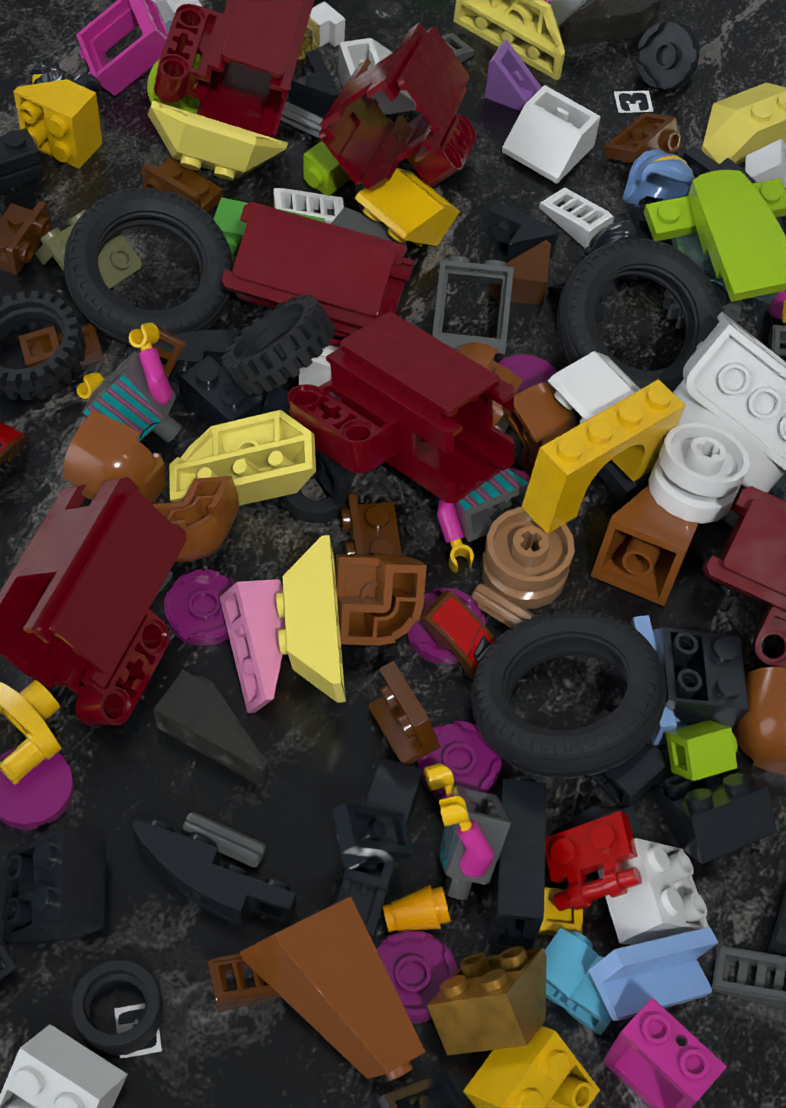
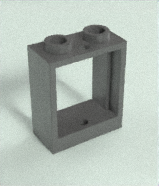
M450 256L448 260L441 259L432 336L455 350L459 346L471 342L485 343L499 349L492 360L500 362L504 359L514 267H507L505 262L499 260H487L484 264L470 263V259L462 256ZM448 279L501 285L496 338L442 332Z

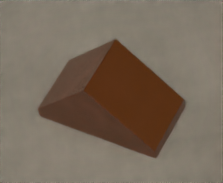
M547 240L506 263L507 267H514L511 302L543 306L551 244ZM490 284L488 295L492 299L500 300L501 285Z

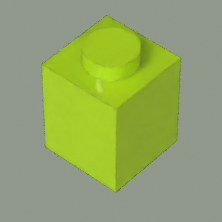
M320 141L304 153L303 179L311 187L317 188L325 195H331L351 179L323 141Z
M707 720L665 732L672 773L695 781L737 768L735 753L738 746L732 732V727Z

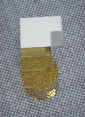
M325 1L312 8L298 60L305 59L306 51L318 49L328 42L334 47L339 45V42H344L345 18Z

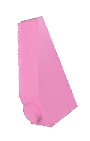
M280 579L236 582L219 597L247 713H255L274 699L282 659L278 632L281 629H286L285 618H279L276 594L283 593Z

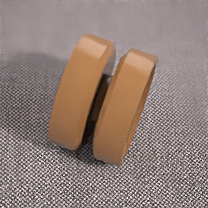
M522 507L501 514L492 523L486 538L485 552L481 563L484 584L524 609H537L552 603L562 593L575 552L573 535L565 523L547 534Z

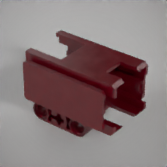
M228 0L224 14L195 4L179 6L175 12L159 59L154 85L156 95L160 99L171 103L182 100L185 95L199 99L197 115L275 139L314 0ZM199 54L201 59L198 65V69H194V65Z
M419 22L409 30L399 48L370 69H368V66L371 62L368 58L357 66L320 123L322 128L319 132L320 139L356 185L363 183L369 191H374L388 182L399 162L407 158L422 180L430 187H434L463 168L476 140V133L471 122L463 114L456 113L467 91L466 84L469 80V74L438 30L433 26L426 31ZM383 90L392 102L397 98L401 90H406L416 103L414 108L418 113L421 112L422 114L409 123L401 114L393 123L390 117L387 118L382 112L376 98L372 100L371 97Z
M254 202L244 205L240 221L247 224L233 271L225 269L222 277L225 287L229 291L236 293L242 302L274 310L277 304L283 301L287 303L290 298L295 296L298 298L300 295H313L335 325L334 337L346 338L386 313L396 314L405 281L409 282L415 263L414 260L404 257L407 251L406 245ZM330 339L331 343L329 345L341 348L340 340Z
M386 313L340 341L341 349L339 348L326 356V361L331 365V380L319 387L311 384L298 385L293 387L287 395L290 417L315 435L316 449L345 469L354 473H364L387 462L446 503L459 502L466 495L499 474L500 470L504 471L514 464V439L493 426L492 400L514 413V387L501 380L497 374L394 313ZM331 391L332 393L340 397L341 401L331 396L329 392Z
M129 477L104 481L91 504L85 507H80L85 499L81 493L86 485L64 488L0 591V654L25 675L34 677L32 681L37 680L48 691H50L52 686L65 685L78 696L75 705L77 717L87 726L121 725L125 723L161 660L169 643V631L166 624L149 607L187 541L185 530L178 524H172L138 492L139 487ZM82 681L84 686H80L79 683Z
M750 486L736 495L730 508L731 511L740 514L720 558L711 555L710 559H706L702 571L706 578L768 606L753 638V653L757 659L767 665L786 668V501ZM774 634L781 639L783 649L778 656L768 658L762 652L761 644L765 637Z

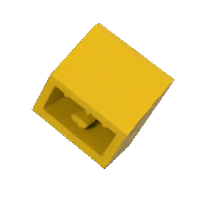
M68 79L19 86L13 91L20 130L27 128L38 150L55 157L60 162H66L80 169L103 144L96 92Z
M396 168L391 179L374 191L364 188L355 197L365 207L363 210L365 215L378 223L382 221L389 227L387 232L390 236L401 243L411 241L420 247L423 244L438 246L460 213L456 207L413 172Z
M544 1026L540 1027L526 1046L493 1050L463 1090L476 1108H588L600 1091L558 1033Z

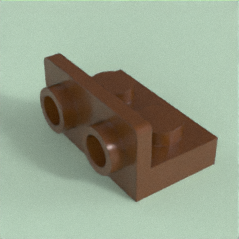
M642 113L604 146L606 157L624 163H634L644 152L652 149H661L665 153L674 154L681 148V137L677 119L672 116Z
M171 157L166 159L157 168L149 163L141 167L143 189L155 188L183 196V198L191 200L207 213L220 202L221 197L224 198L223 188L191 169L181 166L179 162Z
M39 201L33 210L11 203L0 218L1 270L18 275L24 264L32 260L35 248L41 241L40 239L51 231L52 220L49 218L47 203Z
M348 494L347 508H341L342 531H349L351 540L345 542V554L373 555V553H384L402 556L394 502L358 504L357 494Z
M392 661L379 668L385 685L379 688L382 697L369 703L368 707L400 763L410 765L441 748L430 719L397 665Z

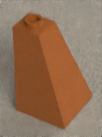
M648 485L612 516L591 576L665 606L700 523L685 521L668 513L657 504L650 493Z
M351 896L240 951L244 962L367 1079L385 1075L388 1081L394 1080L411 1071L413 1066L410 1061L425 1053Z

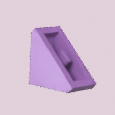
M505 40L500 44L489 62L485 98L522 111L526 102L542 87L508 40Z

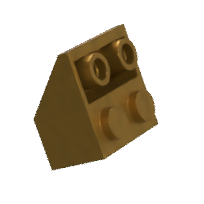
M517 946L492 956H486L485 953H475L460 962V968L451 978L445 980L440 985V991L427 1004L447 1056L528 1045L546 1021L547 955L543 947L525 950L524 947Z

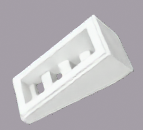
M274 188V208L325 218V223L331 224L344 208L342 197ZM327 209H334L335 216L328 215ZM314 210H320V213H314Z
M567 188L561 189L539 204V208L584 248L593 245L599 234L614 221V216L608 211ZM562 201L565 202V203H564L563 205H561L560 207L557 206L558 203H560V202H562ZM569 208L573 209L571 212L566 211Z

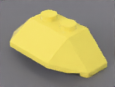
M456 0L455 23L497 47L503 41L508 40L523 62L556 81L561 77L565 50L558 22L550 4L543 0Z
M764 83L713 103L701 149L704 154L718 164L729 158L738 165L746 161V155L777 140L782 139L786 143V87Z
M154 100L148 112L149 118L173 159L180 160L181 166L198 171L201 167L214 171V176L224 180L233 181L234 177L240 179L280 157L288 142L264 136Z
M282 410L211 426L188 447L181 458L177 457L169 464L170 501L183 502L196 478L232 476L238 493L239 506L298 493L316 472L315 435Z
M330 535L321 536L282 576L283 593H277L276 600L279 618H285L286 629L279 630L278 635L281 655L288 654L292 669L339 703L346 702L335 559Z

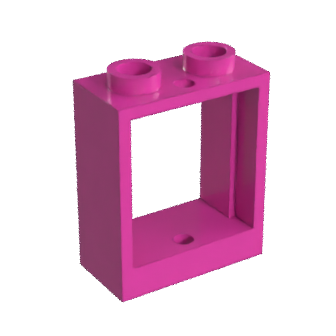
M117 0L78 32L76 36L81 46L79 53L90 69L88 74L95 76L100 81L99 89L104 87L116 96L151 68L160 58L168 35V29L157 4L153 0ZM139 25L143 35L109 62L105 52Z
M653 998L646 1003L620 1032L602 1061L650 1108H692L727 1067ZM676 1037H683L686 1040V1045L679 1046L676 1043Z

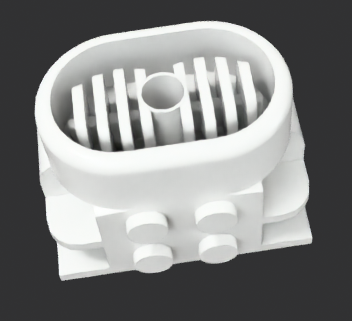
M721 312L717 317L719 320L717 326L704 341H701L696 346L697 350L686 362L683 368L684 380L673 392L686 405L678 425L697 422L713 425L730 433L741 442L749 454L750 467L741 485L746 488L753 486L768 493L786 472V362Z

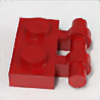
M622 811L545 838V855L551 881L557 884L567 881L569 883L567 890L554 894V903L559 911L572 907L575 910H581L591 906L593 900L610 895L612 898L625 895L628 892V888L642 883L641 874L637 867L623 869L622 862L636 858L638 855L628 815ZM604 869L603 878L588 882L587 874Z

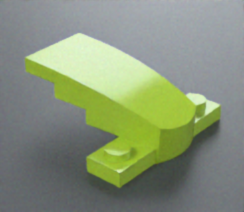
M711 171L701 174L692 180L688 196L646 204L644 215L654 241L698 233L704 256H710L716 278H723L731 302L786 291V236L776 217L786 216V190L781 178L751 183L741 171Z

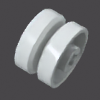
M697 422L680 424L668 432L663 442L659 458L648 480L650 493L658 505L678 518L697 523L716 522L728 515L738 489L750 467L749 454L741 442L727 431L713 425Z

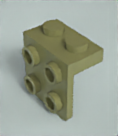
M86 209L68 221L71 226L65 230L60 231L57 227L40 239L43 245L35 254L43 265L55 259L64 271V254L69 235L75 223ZM121 232L112 236L104 244L98 255L99 270L109 289L138 271L142 266L140 258Z

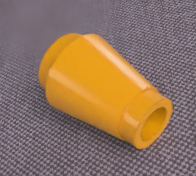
M428 885L391 902V904L383 905L389 932L396 930L441 929L440 924L451 922L443 887L432 889L431 885Z

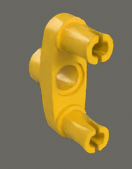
M37 680L31 682L20 693L0 682V714L26 737V740L0 762V770L14 785H17L34 767H37L44 759L49 761L62 749L45 723L48 718L60 709V705L52 694Z

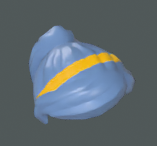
M652 149L644 152L634 161L629 172L622 200L627 204L637 205L646 196L662 198L663 201L685 197L689 194L692 180H694L695 176L687 162L678 155L665 153L661 149Z

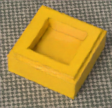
M544 888V919L537 935L555 936L560 928L568 932L577 931L582 934L583 909L575 910L572 907L559 911L555 906L554 894L566 889Z

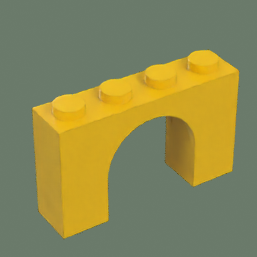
M658 379L541 446L522 508L549 534L577 517L589 484L610 460L633 482L653 470L659 458V452L668 432L678 426L686 405Z

